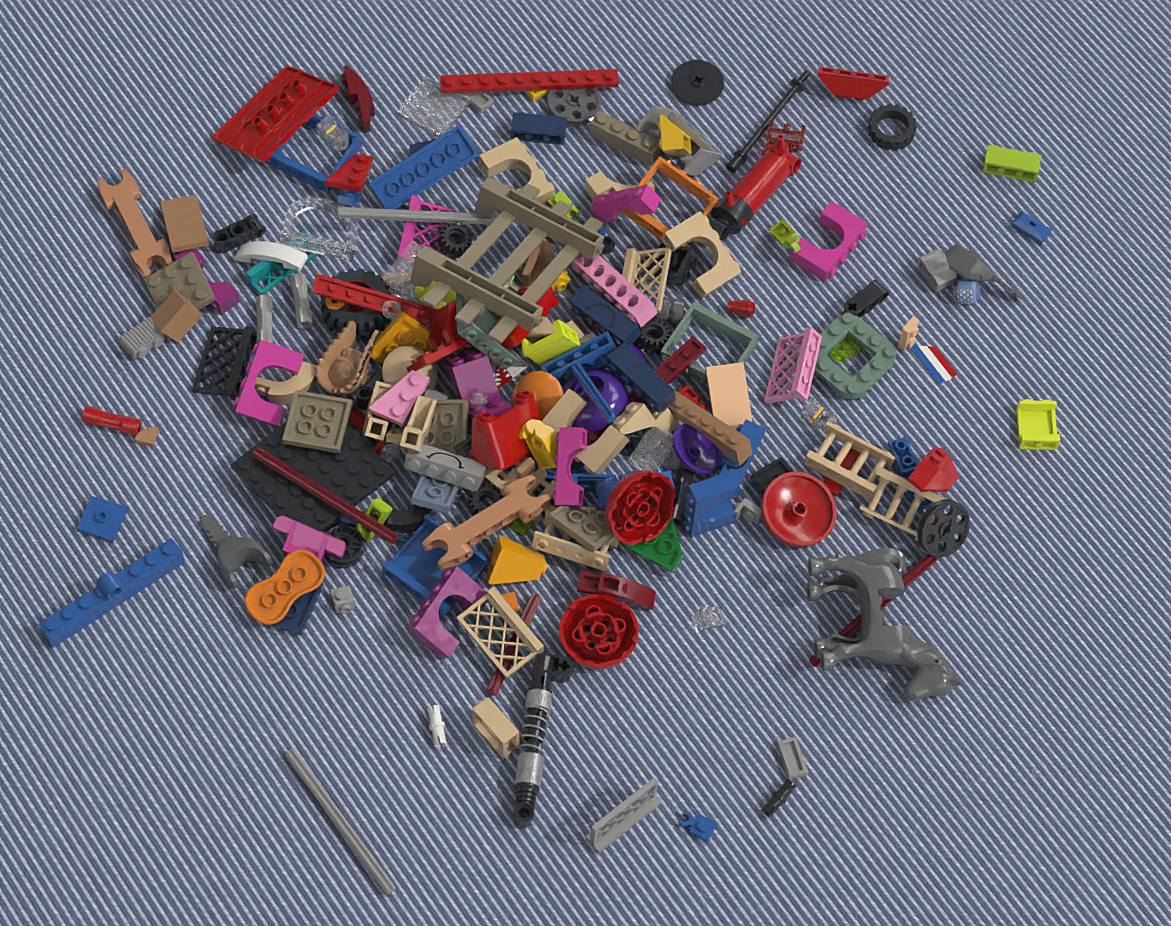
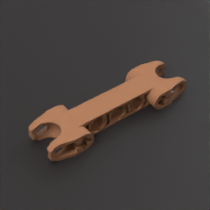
M126 169L120 170L122 181L118 185H108L103 178L97 179L106 210L116 208L136 248L130 251L129 255L135 269L145 279L150 276L149 268L152 265L162 264L166 267L173 262L165 239L155 241L135 201L142 198L140 189L135 179Z
M533 475L517 479L502 489L501 495L503 498L462 524L454 527L451 522H446L436 528L422 542V548L425 551L434 548H443L447 551L438 561L437 567L440 571L458 566L473 555V550L470 547L517 518H520L523 523L533 520L551 503L552 498L549 494H544L540 497H531L527 494V491L536 483V478Z

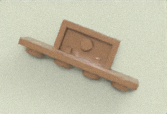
M543 241L526 260V266L523 265L520 271V276L522 277L521 288L526 287L528 289L551 263L556 250L555 244Z

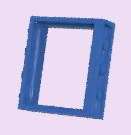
M314 114L305 125L324 134L333 125H336L338 134L335 133L334 128L326 135L350 146L331 174L326 176L280 154L290 139L273 153L266 161V164L329 194L332 187H326L325 180L359 152L362 148V138L356 132H351L340 124H334L327 118ZM339 130L346 131V134L339 132Z

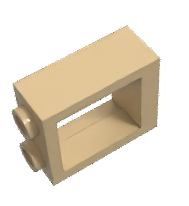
M489 697L485 700H479L473 706V726L504 759L519 748V731Z

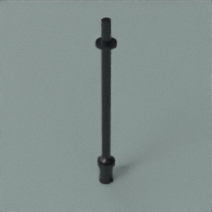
M805 70L798 79L793 78L790 81L792 86L742 150L735 151L734 157L726 165L728 171L731 173L736 172L740 165L747 161L748 152L797 91L802 92L805 89L803 83L810 76L809 71Z

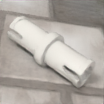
M433 705L434 709H432V706L427 708L430 719L429 729L433 734L434 747L439 748L441 747L440 743L443 747L447 745L444 733L445 723L442 722L440 706Z

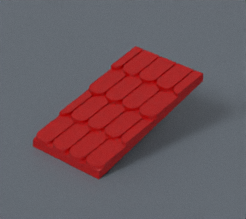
M287 65L210 138L258 161H267L282 144H285L302 124H305L320 107H324L340 87Z

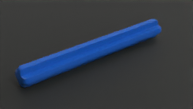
M579 363L572 365L571 370L605 420L608 423L615 421L616 416L582 366Z

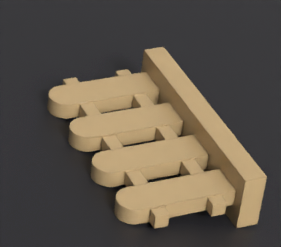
M528 457L515 463V468L508 475L503 472L504 470L486 468L483 482L489 484L490 488L494 485L495 490L499 488L501 493L505 486L518 479L516 469ZM545 469L533 471L530 475L536 478V483L527 491V494L535 497L532 494L542 485L545 489L538 497L549 494L553 499V492L556 490L555 481L553 480L550 484L545 481L547 479V471ZM541 513L532 520L534 523L538 524L542 519Z

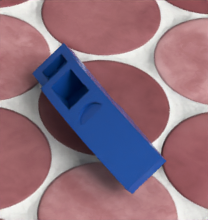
M906 437L889 441V451L895 457L893 464L896 473L908 479L919 465ZM910 490L907 493L904 492L907 500L913 503L915 493ZM925 498L924 501L922 500L917 511L929 508L932 501Z

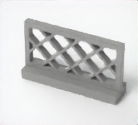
M655 778L651 779L591 826V832L585 836V840L598 854L660 806L661 802L656 797L658 781Z

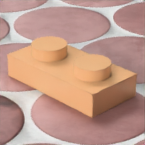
M914 316L901 332L898 349L903 352L908 347L911 348L917 339L915 336L919 331V320Z

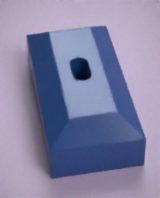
M1023 211L1018 214L1011 224V227L1040 245L1043 244L1052 232L1051 228Z

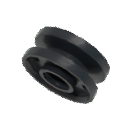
M337 525L331 527L326 532V534L344 541L347 546L343 558L325 551L324 558L331 566L339 569L350 568L361 560L363 556V538L355 527Z

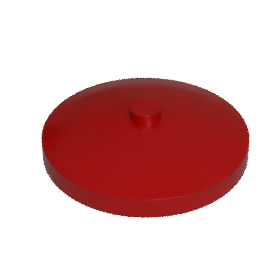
M789 472L778 476L767 486L761 499V515L766 528L776 539L786 545L798 548L814 546L825 539L835 525L837 510L833 495L823 482L810 474Z

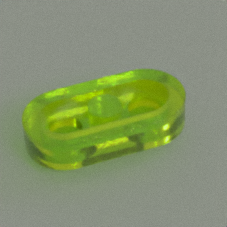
M848 336L830 352V358L837 363L845 362L861 353L863 346L860 343H852L857 341Z

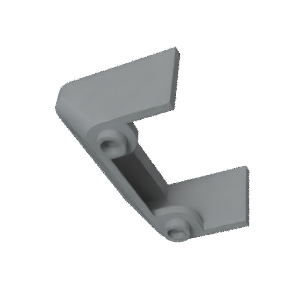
M653 105L636 127L638 130L646 131L649 136L659 140L661 132L658 130L657 123L660 121V115H664L690 137L691 155L678 157L684 162L683 166L685 168L683 171L690 176L699 175L722 156V153L675 110Z

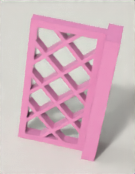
M812 327L805 328L804 333L779 338L764 399L767 404L795 398L801 401L808 400L822 336ZM801 340H803L802 344L799 347H797V344ZM791 342V343L783 350L784 344ZM795 347L796 350L788 356L787 354ZM799 355L798 360L794 363L793 360ZM786 357L787 359L779 366L780 361ZM790 363H792L793 365H792V366L790 367V369L785 373L783 370H784ZM795 371V375L791 379L789 376ZM782 372L784 375L775 382L776 377ZM788 379L789 382L781 388L780 385ZM778 388L780 391L775 396H772V394Z

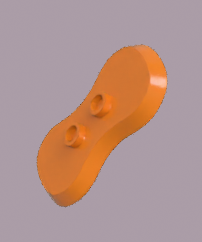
M299 549L289 553L283 559L275 574L264 581L256 583L248 590L244 601L246 609L260 623L270 625L279 622L285 617L290 606L298 597L320 586L325 577L323 564L313 553L307 550Z

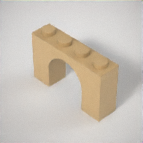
M517 137L479 155V165L488 178L508 169H518L529 176L530 181L527 184L540 189V193L534 198L535 201L544 205L554 195L555 189L553 184L547 181L544 171L537 167L534 157L528 154L525 144L521 143ZM525 186L517 189L516 191L520 192Z
M701 211L665 232L661 237L666 247H670L672 252L689 242H700L711 251L713 256L711 270L695 279L692 283L701 299L741 273L739 264L732 259L729 249L722 244L718 233L711 228L708 218Z
M568 389L541 422L553 428L557 434L559 427H572L574 420L588 403L576 392ZM610 425L594 444L586 446V450L577 454L574 460L577 462L581 460L585 464L583 468L590 474H601L628 443L629 439L617 428Z

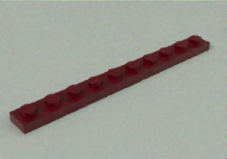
M692 336L654 371L670 384L703 355L707 347ZM633 390L629 392L628 405L632 402L646 405L645 400L642 397H637ZM609 426L587 433V446L594 444ZM573 459L570 469L573 471L582 461L577 462Z

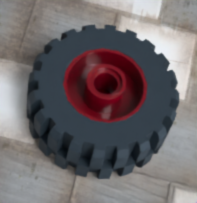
M360 268L359 270L348 269L347 272L341 271L338 273V276L334 275L331 277L392 295L387 282H383V278L380 275L375 276V272L370 270L366 272L365 269ZM321 296L323 322L327 325V329L330 332L334 331L335 336L341 333L343 327H347V323L351 320L356 324V342H360V339L370 340L375 330L379 331L380 335V330L384 331L387 328V323L391 321L392 316L344 303L343 307L339 310H331L325 304L326 297Z

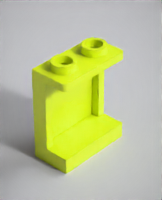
M558 319L553 322L555 333L534 344L524 338L521 341L523 346L521 350L525 357H529L534 363L543 365L580 346L578 334Z
M1025 399L1018 402L1016 416L1019 449L1057 450L1060 443V434H1057L1056 401H1032Z

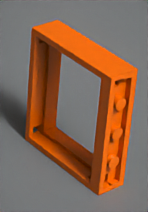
M660 156L638 185H647L658 170L705 203L707 207L702 214L706 217L719 200L717 196L712 194L713 191L705 189L699 181L691 179L683 170L677 169L669 160L666 161ZM621 209L620 211L660 240L664 233L670 230L649 214L640 215L629 209Z

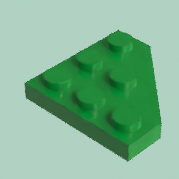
M673 516L666 528L651 541L646 543L639 542L635 543V545L623 544L625 549L671 573L675 572L683 559Z

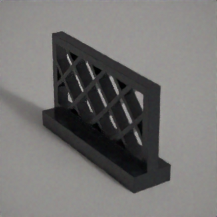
M211 326L192 388L193 393L229 396L231 400H236L241 392L240 386L243 379H245L246 369L257 338L253 327L245 326V329ZM215 333H223L225 335L217 341L214 340ZM235 335H241V339L235 343L230 339ZM228 340L231 345L222 350L219 345ZM217 347L220 352L210 357L209 352ZM235 349L236 355L228 359L225 354ZM224 356L227 361L217 366L214 361ZM212 363L215 368L206 373L204 368ZM230 365L232 367L231 371L224 375L221 370ZM219 372L222 377L212 382L209 377ZM206 379L210 382L206 387H199L200 383ZM223 381L227 383L225 390L216 388Z

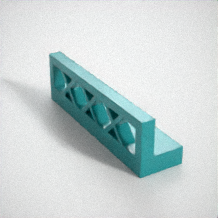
M304 231L284 244L299 251L307 248L311 254L308 255L305 264L319 255L318 251L309 243L308 235ZM262 260L246 272L247 282L260 295H264L297 270L284 268L280 262ZM282 270V275L279 277L271 276L273 271ZM261 280L268 281V285L262 289L257 285Z

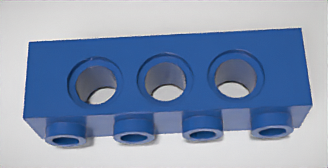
M607 331L541 365L543 372L553 375L562 387L570 378L575 376L571 370L572 365L579 363L584 371L597 370L608 364L607 356L617 347Z

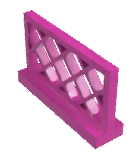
M414 195L411 197L408 209L420 210V207H423L429 211H454L451 208L420 201L419 197ZM405 221L395 265L400 267L403 264L413 266L415 260L408 259L409 255L414 252L418 254L419 250L424 246L433 249L430 244L438 242L439 237L433 229L439 226L443 229L446 223L438 222L431 226L428 222H423L427 228L420 231L416 224L421 223V221ZM430 231L434 238L427 241L423 234ZM420 237L423 244L416 246L413 239ZM440 249L436 250L442 255L444 254V250L442 252L440 251Z

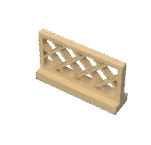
M670 247L636 251L634 248H629L626 251L622 276L637 289L642 286L644 289L641 293L643 295L649 293L651 296L648 299L651 302L654 299L656 300L655 308L658 313H661L672 250ZM665 254V257L660 262L655 260L660 255ZM641 257H650L643 264L640 263ZM654 261L656 265L648 271L646 268ZM661 268L662 273L655 278L653 274ZM644 270L646 274L639 280L638 275ZM652 277L654 280L648 286H645L643 283ZM656 284H659V289L652 293L650 290Z
M493 586L487 591L488 593L460 614L457 620L507 679L537 654L542 653L544 646ZM488 600L492 605V612H480L481 605ZM469 614L477 615L476 625H469L463 619ZM479 616H491L490 626L478 625ZM493 617L503 618L505 621L504 628L492 627ZM478 629L489 630L488 640L478 638ZM492 630L503 631V640H491ZM506 632H514L517 635V642H505ZM490 644L502 645L501 655L492 654L490 652ZM504 645L516 646L515 656L503 655ZM518 646L527 647L531 653L526 657H517ZM503 659L514 660V667L508 672L502 666Z

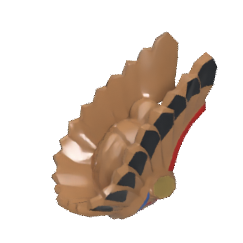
M350 320L347 323V327H343L342 332L337 334V339H333L332 343L328 345L327 351L322 353V358L317 360L318 366L315 368L316 373L314 376L317 378V383L321 385V388L330 393L346 395L355 392L359 385L365 384L367 381L366 370L368 362L374 350V345L378 340L379 331L375 330L364 352L352 349L356 344V324Z

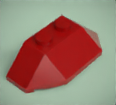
M818 67V77L829 91L839 98H846L847 96L854 97L856 100L869 99L889 85L888 75Z
M935 445L907 481L921 492H948L958 480L959 475L951 457L947 455L943 448Z

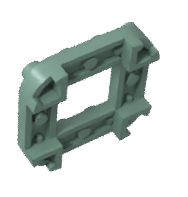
M845 313L837 317L820 333L822 339L814 373L835 389L843 400L846 398H859V400L864 398L866 392L887 371L890 372L894 367L896 349L892 343L862 319L851 313ZM849 336L875 355L854 377L848 375L826 357L845 337L848 338Z

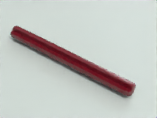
M536 593L531 594L520 617L528 628L542 600V597ZM514 632L509 642H517V635ZM507 645L503 655L515 656L516 646ZM503 659L502 666L507 672L513 662L511 659ZM496 668L486 689V692L491 696L498 694L505 679V676L498 668Z

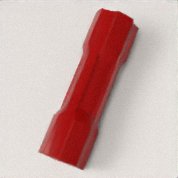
M87 405L82 413V422L116 429L125 434L137 436L142 428L141 419L109 413L100 408Z

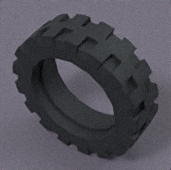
M898 104L882 105L878 110L875 109L870 116L868 134L869 137H872V142H876L880 148L884 147L885 150L893 149V151L898 150V148L904 149L906 145H910L917 128L916 118H913V113L907 111L906 107L902 108ZM886 118L898 119L904 123L907 131L900 136H888L878 128V123Z

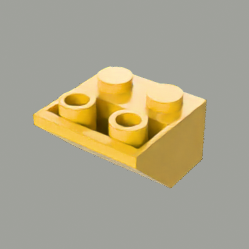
M660 115V121L657 123L658 130L661 132V138L659 139L660 149L669 157L691 155L690 137L667 117Z

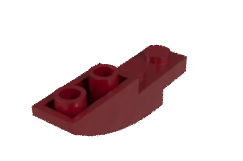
M345 65L344 73H341L342 83L347 86L344 88L345 97L349 98L351 105L355 104L356 112H360L358 122L359 126H363L364 133L371 132L370 117L375 116L372 96L360 76L348 65Z
M584 571L580 572L577 592L610 595L629 606L653 610L656 596L655 590L638 582L601 572L599 575Z

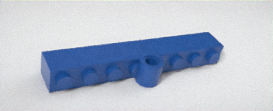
M171 538L120 572L114 574L110 571L103 574L97 580L98 586L39 623L41 634L53 649L185 563L183 551Z

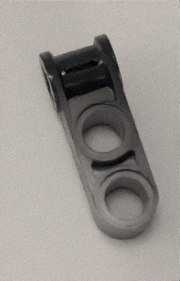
M256 214L248 215L242 220L217 230L213 235L214 249L218 253H227L238 246L261 237L266 232V228L260 224Z
M876 279L871 281L864 289L858 291L851 299L845 302L842 315L851 313L861 318L875 306L882 303L888 297L889 291Z

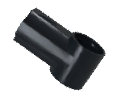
M379 372L374 373L364 385L356 390V404L362 410H367L375 381L383 382L382 374Z

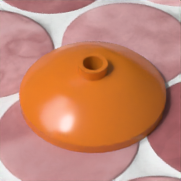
M543 371L528 373L515 385L511 396V407L513 408L518 405L515 402V394L522 390L529 391L535 398L541 420H543L562 398L563 389L561 384L549 373Z

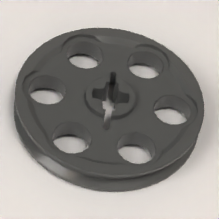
M597 88L550 90L547 102L548 110L552 116L567 117V125L569 126L585 125L591 122L600 110L601 95ZM590 91L593 95L588 97L584 93ZM555 93H560L563 95V97L555 98L553 95ZM593 106L595 110L588 111L586 107ZM561 107L565 111L562 113H558L555 111V109ZM573 114H579L581 118L574 119L571 116Z

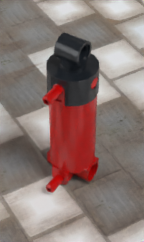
M783 135L777 136V143L775 145L769 144L762 151L763 155L730 191L725 192V195L711 209L712 218L709 220V225L718 233L720 241H724L729 234H738L789 176L793 177L799 170L802 160L789 153L788 144L784 142Z

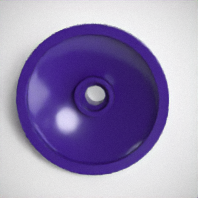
M687 423L680 425L675 430L672 439L673 448L676 456L686 468L698 474L708 475L714 473L720 467L719 464L723 454L704 434Z

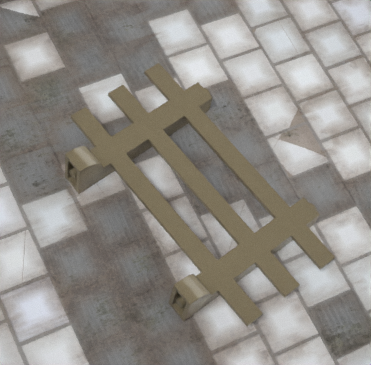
M489 177L480 186L474 213L482 217H490L498 210L501 212L499 216L457 261L424 246L415 256L410 283L418 287H425L433 280L437 282L422 299L423 303L434 309L451 290L470 299L455 316V320L466 326L475 319L484 307L502 316L503 318L488 334V338L501 344L517 325L531 332L535 326L538 327L541 324L543 308L536 303L579 253L590 259H593L597 254H601L604 249L602 244L604 236L597 232L604 223L590 217L584 225H581L566 217L572 208L567 203L559 200L551 209L534 200L540 193V189L527 184L518 192ZM515 220L533 229L489 279L471 270ZM547 236L565 245L522 296L503 287Z

